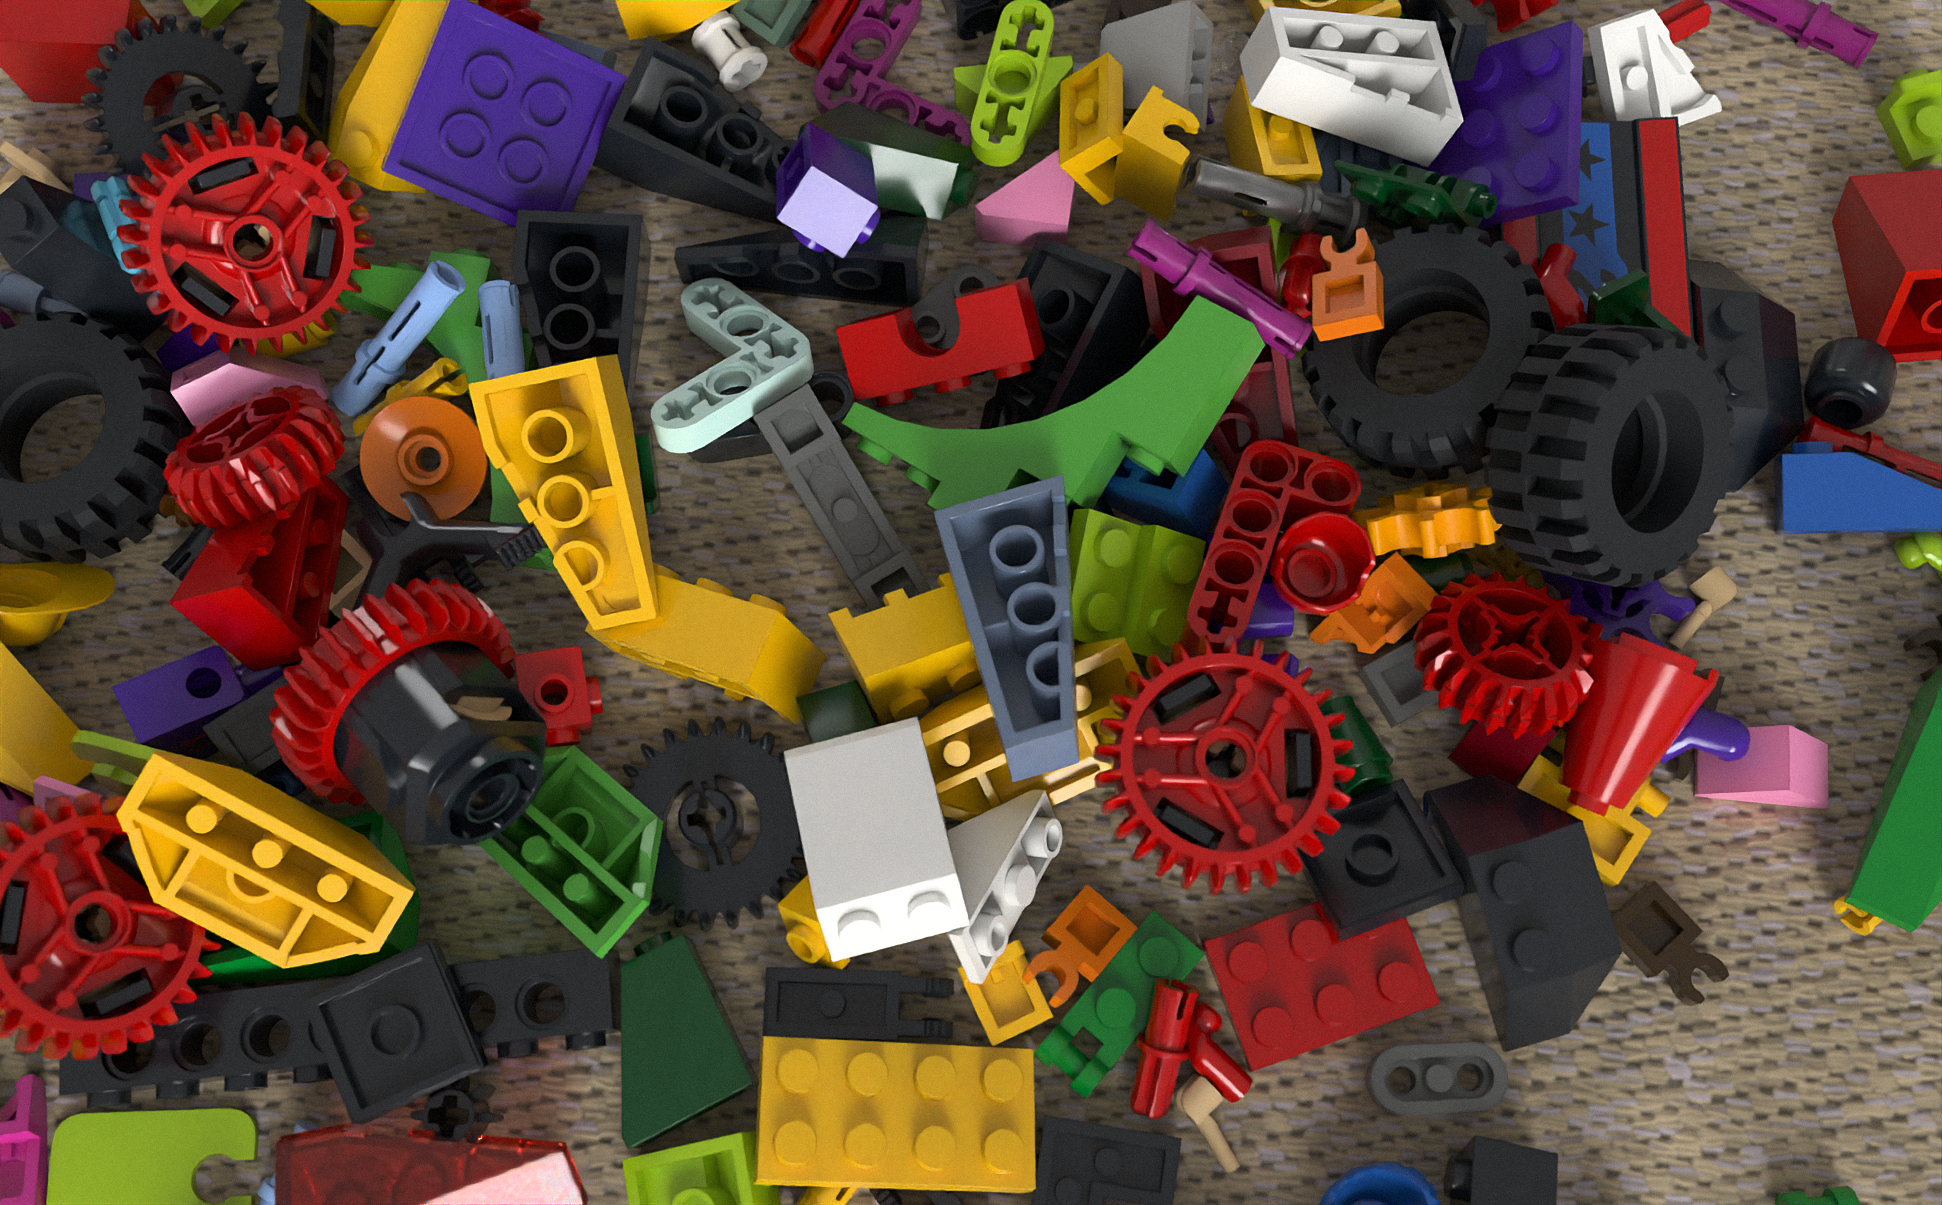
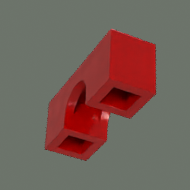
M1028 277L969 291L955 298L954 301L960 320V332L956 343L951 348L932 346L919 335L910 306L853 320L836 328L855 402L875 397L878 407H884L914 398L912 388L934 384L936 393H944L971 385V374L993 370L995 379H1003L1030 371L1029 361L1036 359L1046 349Z

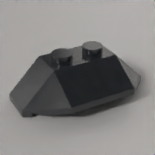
M1689 259L1695 343L1701 346L1717 364L1714 371H1718L1725 379L1729 393L1725 396V401L1727 405L1733 408L1735 426L1730 428V443L1735 444L1733 463H1728L1725 480L1729 481L1726 493H1735L1805 429L1795 314L1722 263Z
M1485 774L1425 791L1439 841L1465 883L1463 896L1456 899L1502 1050L1508 1052L1569 1034L1622 953L1583 821L1492 774Z

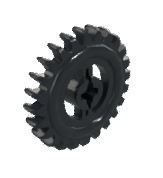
M172 13L161 17L158 33L153 28V23L149 18H142L136 22L135 33L137 39L132 36L128 29L117 30L114 34V40L119 52L110 46H102L97 50L98 58L107 70L94 67L86 71L87 79L100 89L99 92H89L81 96L83 104L98 111L97 117L84 121V128L88 131L102 133L104 138L92 148L95 155H112L115 160L107 171L109 177H118L126 173L141 177L146 167L145 162L141 158L143 153L147 152L155 157L165 154V151L160 149L155 141L161 140L162 135H169L179 144L189 141L185 127L187 121L155 133L152 127L185 116V111L194 109L197 112L216 104L219 105V110L198 117L199 121L193 122L204 135L213 133L211 115L214 113L219 114L226 124L229 121L228 127L230 130H237L240 112L248 113L255 121L257 131L261 132L267 116L274 117L272 105L267 104L266 98L278 90L279 83H258L256 80L258 74L267 65V61L260 59L246 65L241 61L244 51L249 44L247 40H240L228 48L223 47V36L226 33L224 25L212 28L205 37H202L200 29L202 20L199 16L187 19L181 33L176 25L177 18ZM181 73L198 78L209 86L191 85L169 93L161 98L155 106L154 117L147 121L144 120L143 107L145 95L153 82L160 77ZM282 132V139L285 138L287 133ZM128 183L127 188L130 193V196H137L138 193L135 192Z
M720 716L715 717L710 736H704L696 720L689 719L687 740L683 742L670 729L664 728L662 733L666 751L660 753L648 744L643 743L640 745V749L648 766L645 769L630 764L622 766L624 773L634 782L633 788L626 790L664 822L652 892H655V895L649 907V913L656 917L664 913L672 905H675L673 923L677 928H681L686 925L693 913L697 912L699 925L703 932H709L712 929L717 913H722L728 927L735 930L739 925L740 909L744 907L757 920H761L764 917L761 898L768 896L779 903L785 897L779 885L781 880L799 883L804 878L793 865L794 859H805L789 777L786 773L787 767L784 751L791 750V748H786L781 753L772 757L771 753L775 743L773 733L770 731L765 732L755 744H752V730L749 722L746 720L740 723L733 737H728L725 721ZM717 778H726L743 785L754 796L760 810V832L755 845L735 865L731 849L740 841L744 831V819L734 801L725 792L719 790ZM692 784L694 792L682 802L678 812V825L682 835L699 851L707 854L710 871H701L685 865L673 853L667 838V817L674 800ZM707 799L721 816L726 817V819L716 822L717 833L713 834L715 843L700 826H696L697 823L706 820ZM716 846L721 850L723 860L721 865H719Z

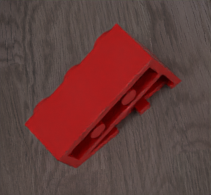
M326 474L320 477L322 482L319 486L306 490L300 495V500H292L283 505L279 513L273 510L262 515L257 522H250L247 519L237 527L227 528L223 525L216 528L169 601L171 606L253 672L303 660L299 647L313 646L322 637L319 626L327 627L329 605L334 588L342 533L345 527L350 498Z

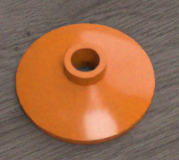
M431 396L404 398L382 409L372 419L363 435L359 457L361 474L372 497L386 511L411 522V513L401 498L400 493L413 491L421 494L427 499L440 519L448 520L465 511L477 499L485 484L489 458L484 451L479 427L476 422L457 405ZM428 447L434 448L440 455V465L434 471L428 470L421 460L423 451Z

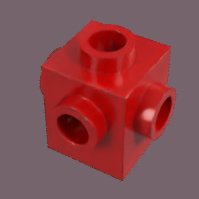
M580 645L513 655L516 688L547 723L548 740L546 747L576 746L580 744V735L591 734L592 715L603 713L598 676L585 677ZM559 698L563 702L559 705H550L545 700Z

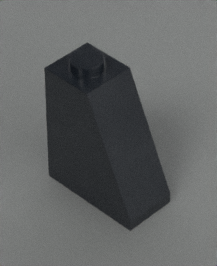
M24 175L0 194V253L11 268L91 317H99L113 323L124 334H130L138 343H141L167 320L166 317L170 310L156 316L146 304V299L153 291L142 294L136 292L130 281L131 276L134 274L122 270L95 202Z

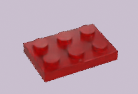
M1315 902L1202 943L1249 1072L1441 1004L1406 917L1339 942L1319 902Z

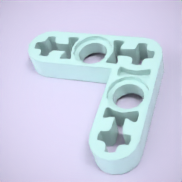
M708 278L690 284L681 294V304L687 327L691 332L724 355L726 359L662 396L654 403L651 409V420L657 441L663 449L669 452H693L804 385L811 379L814 373V364L808 338L726 280ZM746 330H760L748 336H733ZM730 387H749L738 394H719Z

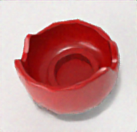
M1321 510L1297 520L1278 538L1270 558L1269 573L1272 576L1271 583L1279 598L1299 613L1328 616L1348 607L1351 602H1354L1361 596L1368 576L1376 565V554L1365 528L1347 514Z

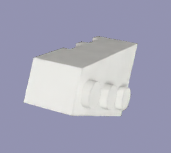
M1268 6L1239 56L1251 106L1426 167L1432 163L1464 121L1436 22Z

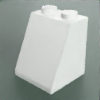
M917 717L784 751L815 909L833 962L970 926L942 807Z

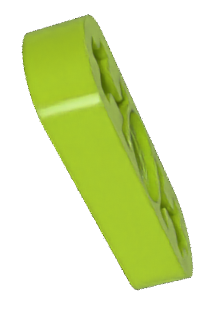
M1014 0L1003 9L999 19L971 121V147L973 153L981 162L989 166L1003 167L1010 165L1020 158L1025 149L1053 43L1054 17L1050 8L1039 0ZM1024 23H1031L1035 25V29L1030 32L1027 51L1017 50L1018 31H1021ZM1018 71L1023 73L1030 83L1021 92L1007 93L1002 91L995 81L1004 72ZM998 112L1007 113V135L1002 137L1000 143L989 141V134H993L997 126Z

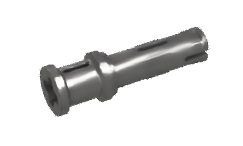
M1194 154L1189 159L1182 177V185L1187 193L1277 219L1283 222V226L1293 235L1300 236V234L1308 232L1318 233L1323 237L1331 235L1337 248L1343 250L1350 249L1355 245L1356 229L1365 228L1368 216L1367 203L1358 199L1353 194L1344 198L1322 191L1321 185L1312 180L1300 181L1292 185L1199 154Z

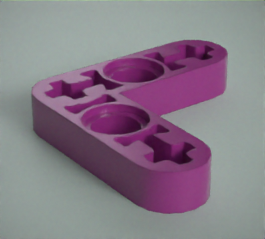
M863 0L816 77L814 92L817 109L820 114L846 101L879 113L887 108L895 107L902 109L908 114V124L919 128L920 120L923 119L925 120L926 131L945 137L947 133L955 135V142L971 147L970 127L965 119L954 112L884 81V78L920 19L922 0H906V5L898 3L889 16L890 27L883 22L887 14L886 0ZM865 38L877 39L885 46L884 51L873 59L860 58L853 52V48L858 41ZM849 68V70L855 73L850 82L852 98L842 96L838 102H834L831 99L830 89L834 91L843 89L849 79Z

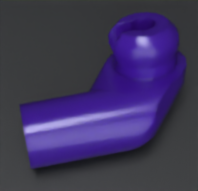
M1700 707L1659 762L1664 764L1692 747L1716 755L1724 761H1736L1746 755L1749 749L1750 732L1736 717Z

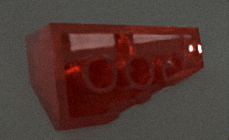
M344 1123L283 1135L275 1145V1205H587L589 1200L566 1142L481 1135L475 1143L434 1140V1131L411 1129L407 1137L404 1138L369 1135V1125Z

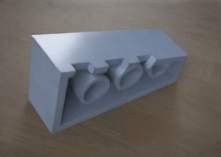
M1063 474L933 511L944 556L1012 782L1080 763L1069 518Z

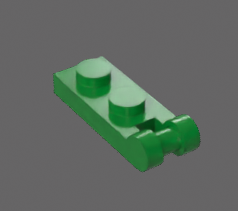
M1153 910L1036 1049L1034 1056L1047 1067L1054 1063L1073 1080L1069 1087L1085 1100L1147 1025L1155 992L1156 979L1167 978L1169 980L1168 986H1171L1172 979L1183 981L1205 953ZM1082 1027L1102 1044L1091 1059L1070 1042Z

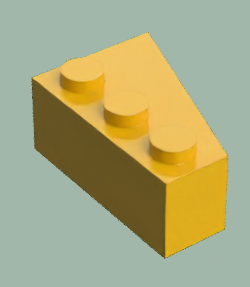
M950 572L939 575L937 582L940 588L911 598L907 597L903 588L884 594L883 602L886 607L853 618L847 607L828 614L846 662L881 726L893 720L898 722L916 717L928 707L929 701L950 690L954 692L967 690L982 680Z

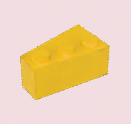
M653 563L660 611L658 618L599 630H593L590 623H588L585 629L588 634L615 653L686 681L691 677L724 688V696L741 703L745 696L763 701L779 714V718L796 725L800 718L796 697L811 692L826 658V655L785 617L787 608L782 604L758 594H752L749 601L732 597L733 592L706 578H698L695 585L679 581L681 577L677 573L656 563Z

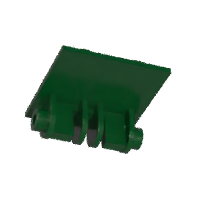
M1336 160L1334 163L1337 170L1352 184L1349 191L1358 199L1371 204L1377 211L1375 215L1376 220L1393 230L1413 225L1415 228L1428 232L1429 224L1452 223L1455 233L1462 235L1465 227L1471 226L1478 229L1482 219L1490 218L1497 207L1498 199L1496 194L1490 193L1489 187L1485 184L1460 178L1456 179L1450 175L1441 176L1438 172L1427 171L1403 163H1397L1393 167H1385L1382 171Z

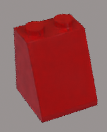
M0 0V67L33 102L83 104L81 100L83 94L99 92L100 90L87 79L86 71L94 67L107 70L98 58V48L110 46L119 52L114 40V34L117 30L128 29L132 36L137 39L135 25L138 20L149 18L157 33L158 24L139 0ZM168 74L155 80L145 95L144 106H156L161 98L174 92L175 86L182 84L184 74Z
M1942 169L1849 176L1832 224L1858 337L1874 340L1887 348L1896 359V363L1942 359Z

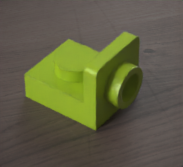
M1926 68L1917 69L1898 78L1891 85L1892 91L1875 109L1903 170L1942 160V69L1930 73Z

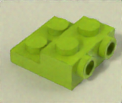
M1090 508L1074 510L1069 534L1074 644L1081 645L1125 637L1137 662L1146 664L1147 658L1155 653L1167 666H1170V650L1172 645L1180 639L1187 610L1205 561L1203 556L1206 541L1159 525L1140 526Z
M756 1130L622 1159L629 1205H781L778 1185L754 1184Z

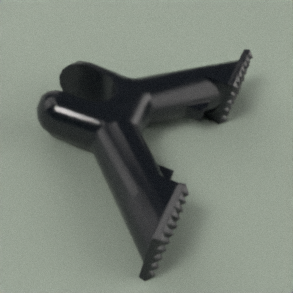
M413 491L400 493L401 498L411 513V522L401 534L390 537L380 535L366 515L358 522L356 528L357 536L371 558L372 563L351 612L363 606L364 594L366 593L380 599L384 597L388 584L394 583L405 589L411 574L437 558L467 559L473 569L487 560L500 561L506 571H512L521 562H526L528 558L534 557L536 553H540L542 549L548 548L534 523L443 520L437 516L427 499L421 494Z

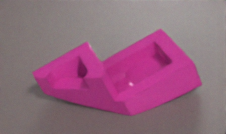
M35 1074L23 1075L13 1085L18 1092L0 1109V1205H46L48 1188L46 1095L43 1079Z

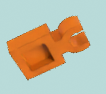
M1364 228L1356 229V244L1352 249L1344 253H1339L1331 235L1323 237L1321 241L1320 252L1329 271L1312 275V327L1320 342L1384 329L1383 275L1377 262L1373 261L1375 250Z
M1086 884L1041 937L1053 950H1046L1037 954L1024 970L1022 980L1028 985L1039 972L1048 971L1054 974L1058 979L1059 989L1048 1003L1053 1008L1062 1005L1075 991L1079 979L1078 972L1092 983L1138 927L1092 887Z

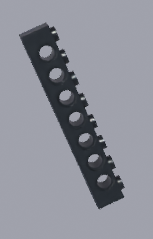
M589 948L448 965L468 1013L473 1002L480 996L489 994L493 998L496 1006L495 1017L487 1028L476 1031L483 1049L497 1047L498 1059L539 1055V1042L565 1039L566 1051L607 1047L606 1034L621 1033L619 951L613 948L602 959ZM347 977L197 995L198 999L192 1003L180 1004L171 1002L178 1021L171 1025H155L152 1023L154 1038L150 1039L152 1056L149 1063L142 1070L137 1067L135 1062V1051L140 1042L134 1043L128 1038L126 1051L118 1054L102 1053L99 1047L97 1057L93 1059L76 1060V1058H72L70 1049L66 1057L59 1059V1096L87 1097V1108L91 1109L132 1104V1091L155 1089V1100L200 1096V1083L224 1080V1092L268 1088V1075L293 1072V1084L334 1080L302 998ZM557 986L564 996L563 1010L555 1020L544 1024L536 1014L537 998L545 989ZM284 1019L290 1028V1039L285 1049L275 1055L269 1045V1035L274 1025ZM216 1028L221 1036V1048L217 1056L208 1063L202 1054V1043L207 1033Z

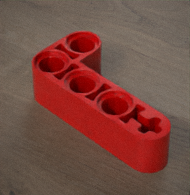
M1269 439L1255 441L1246 447L1242 453L1194 589L1179 642H1181L1189 657L1195 656L1198 640L1203 635L1208 636L1213 653H1221L1228 636L1234 634L1237 639L1239 652L1279 530L1284 532L1297 520L1321 510L1352 516L1361 492V480L1358 473L1349 464L1335 458ZM1222 579L1232 580L1238 584L1228 583ZM1211 619L1215 622L1223 623L1219 634L1207 631Z

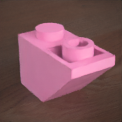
M233 345L228 354L217 350L172 372L170 392L193 427L212 418L213 413H220L229 408L233 401L239 403L250 398L254 392L265 394L274 387L286 389L289 386L301 385L306 389H315L322 399H328L326 383L319 369L258 352L256 356H251L246 349Z

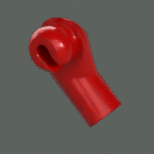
M1562 243L1550 244L1547 247L1536 272L1558 329L1556 333L1570 325L1577 323L1586 324L1587 318L1583 300L1568 280L1577 259V254L1571 247Z
M1197 1000L1195 1001L1185 1047L1190 1050L1189 1060L1194 1070L1206 1078L1229 1103L1237 1102L1248 1092L1253 1079L1210 1038L1221 1028L1222 1018L1207 1003Z

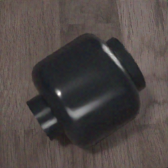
M1842 337L1825 343L1815 352L1809 367L1803 389L1805 406L1813 416L1847 430L1874 423L1885 414L1891 402L1897 377L1896 359L1884 346L1874 340L1862 337Z

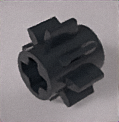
M467 1076L452 1083L451 1089L446 1090L443 1087L429 1094L431 1098L426 1103L424 1110L413 1111L410 1115L411 1118L422 1121L427 1133L420 1140L419 1147L426 1149L435 1147L440 1143H446L444 1150L446 1161H460L463 1155L464 1143H469L472 1148L478 1151L488 1150L490 1144L483 1135L484 1132L487 1130L489 1123L504 1121V1115L490 1112V1107L487 1103V1100L493 1095L496 1088L493 1085L485 1084L474 1091H469L471 1080ZM460 1108L468 1110L469 1119L467 1124L455 1125L446 1123L445 1115L447 1109Z

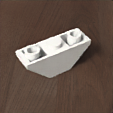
M1033 789L948 831L970 926L945 933L970 983L983 984L996 958L1004 952L1008 937L1021 913L1033 900L1036 886L1051 859L1056 857L1060 851L1063 840L1062 827L1054 815L1045 790Z

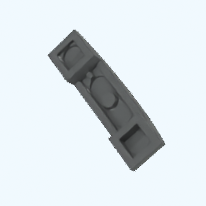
M809 384L753 416L754 421L789 481L870 612L886 607L883 602L884 594L903 588L908 598L932 591L910 552L904 548L841 443V437Z

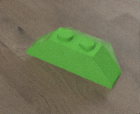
M576 746L546 747L543 760V780L532 803L506 829L477 844L595 955L602 959L650 903L664 822Z

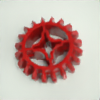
M301 385L289 386L286 389L274 387L265 394L254 392L250 398L239 403L233 401L229 408L220 413H213L212 418L208 421L194 426L192 434L180 439L176 444V450L169 454L165 460L167 466L162 474L167 480L168 489L185 514L188 513L196 524H205L208 528H219L223 525L227 528L237 527L247 519L250 522H257L262 515L273 510L279 513L283 505L292 500H300V495L306 490L319 486L322 482L320 477L332 472L337 466L336 460L340 459L345 452L343 443L346 437L340 428L341 422L335 412L329 407L326 400L317 394L315 389H306Z
M1497 570L1486 578L1485 581L1479 576L1470 573L1461 584L1450 581L1446 588L1441 590L1439 596L1433 597L1430 604L1432 609L1421 618L1414 634L1415 643L1413 647L1416 648V651L1414 653L1415 663L1413 668L1424 672L1422 675L1423 690L1440 692L1438 695V709L1455 707L1460 711L1461 725L1475 719L1484 723L1487 736L1497 730L1498 727H1505L1514 740L1521 734H1524L1527 728L1541 737L1553 725L1562 728L1566 722L1572 719L1578 705L1590 695L1588 690L1594 680L1585 669L1588 668L1594 655L1584 649L1589 634L1584 633L1588 618L1570 615L1571 599L1554 600L1549 596L1548 584L1539 590L1527 586L1523 574L1515 581L1507 582Z

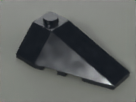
M648 35L607 123L593 165L650 192L789 227L776 219V171L796 140H783L760 120L763 112L749 100L743 104L736 100L717 83L720 76L704 62Z

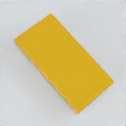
M764 1036L760 1042L754 1184L1030 1193L1036 1189L1034 1049Z

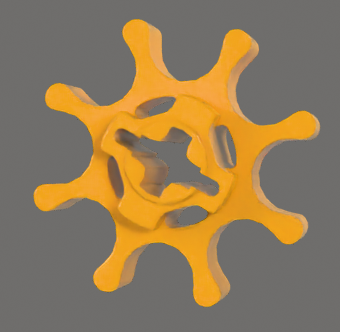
M1445 481L1426 482L1410 489L1395 491L1393 496L1384 495L1377 497L1378 507L1355 509L1351 516L1353 520L1367 530L1376 556L1400 549L1401 555L1415 554L1423 556V559L1446 557L1448 554L1461 549L1474 548L1476 543L1480 545L1495 543L1494 531H1497L1502 526V524L1496 523L1491 516L1487 500L1492 497V490L1486 484L1470 490L1468 483L1452 484L1445 483Z

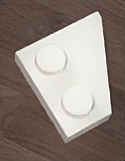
M1654 9L1639 10L1587 28L1604 120L1633 121L1643 118L1678 116L1679 126L1722 111L1721 102L1716 95L1706 94L1692 76L1690 71L1695 66L1682 49L1673 45L1669 37V30Z

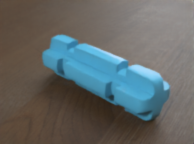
M111 176L106 182L97 180L92 185L90 191L122 270L130 274H136L140 269H128V267H125L120 255L122 251L138 245L123 243L117 235L118 225L136 223V220L125 216L118 207L120 199L132 200L124 180Z

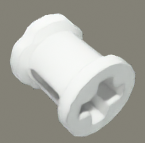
M720 11L704 20L694 31L691 39L692 47L698 54L708 57L720 72L719 81L723 87L729 92H737L760 78L768 64L767 56L759 47H751L740 33L739 21L733 14H729L727 11Z

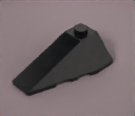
M518 209L512 269L520 292L526 323L539 369L617 354L630 412L647 306L651 245L643 215Z
M897 210L886 211L880 214L879 221L870 237L863 244L855 241L844 258L828 249H825L824 252L810 249L793 235L791 227L679 247L676 248L674 261L682 283L687 285L701 279L719 278L730 282L742 291L898 308L910 306L911 308L922 299L929 248L928 219L917 218L913 214Z
M1038 236L1016 280L1028 277L1046 351L1036 359L1029 361L1030 371L998 380L995 396L985 403L980 429H992L1037 420L1079 403L1101 390L1109 378L1117 373L1137 353L1150 328L1142 278L1126 266Z

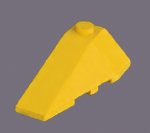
M395 0L340 90L329 127L327 147L331 149V154L328 162L340 159L349 168L350 173L348 176L382 191L426 193V189L384 172L380 167L447 0ZM468 0L478 5L479 0Z
M617 354L579 360L468 384L484 451L495 469L501 468L521 501L517 505L528 523L533 522L549 547L554 556V566L593 630L658 618L660 611L633 422Z

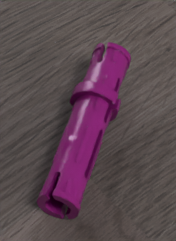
M1716 0L1731 7V9L1797 39L1795 45L1805 50L1810 45L1839 58V60L1852 65L1856 69L1862 64L1879 35L1876 31L1857 25L1831 12L1832 5L1823 1L1816 5L1808 0Z
M1148 218L1143 223V229L1140 228L1137 231L1125 254L1153 269L1173 283L1172 290L1182 297L1190 294L1195 298L1199 295L1250 321L1255 325L1263 341L1288 360L1295 356L1296 350L1299 351L1310 335L1312 324L1289 312L1259 290L1222 268V266L1210 259L1213 254L1202 246L1194 249L1167 232V230L1156 224L1151 218Z

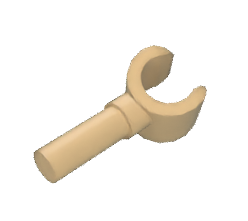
M1717 565L1689 586L1702 603L1687 615L1668 639L1667 643L1677 651H1681L1704 620H1707L1712 613L1736 595L1737 587L1735 582L1721 566Z
M1193 1074L1178 1089L1175 1096L1176 1105L1198 1127L1201 1134L1205 1136L1225 1174L1236 1170L1240 1164L1218 1127L1219 1125L1209 1115L1224 1098L1206 1078Z

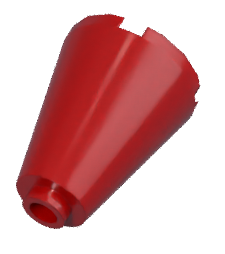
M1588 622L1584 633L1589 634L1584 649L1593 654V658L1585 671L1594 681L1588 690L1590 695L1578 705L1575 714L1568 722L1558 783L1571 788L1566 801L1605 817L1610 805L1624 810L1715 688L1720 672L1713 668L1702 669L1698 677L1694 675V671L1699 661L1621 632L1619 638L1612 635L1609 642L1599 639L1604 626Z

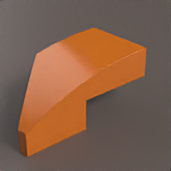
M1396 551L1368 577L1361 596L1357 600L1351 602L1348 607L1328 615L1308 636L1314 643L1323 645L1327 644L1331 639L1355 643L1358 652L1374 654L1386 642L1396 643L1432 609L1430 606L1434 596L1439 595Z

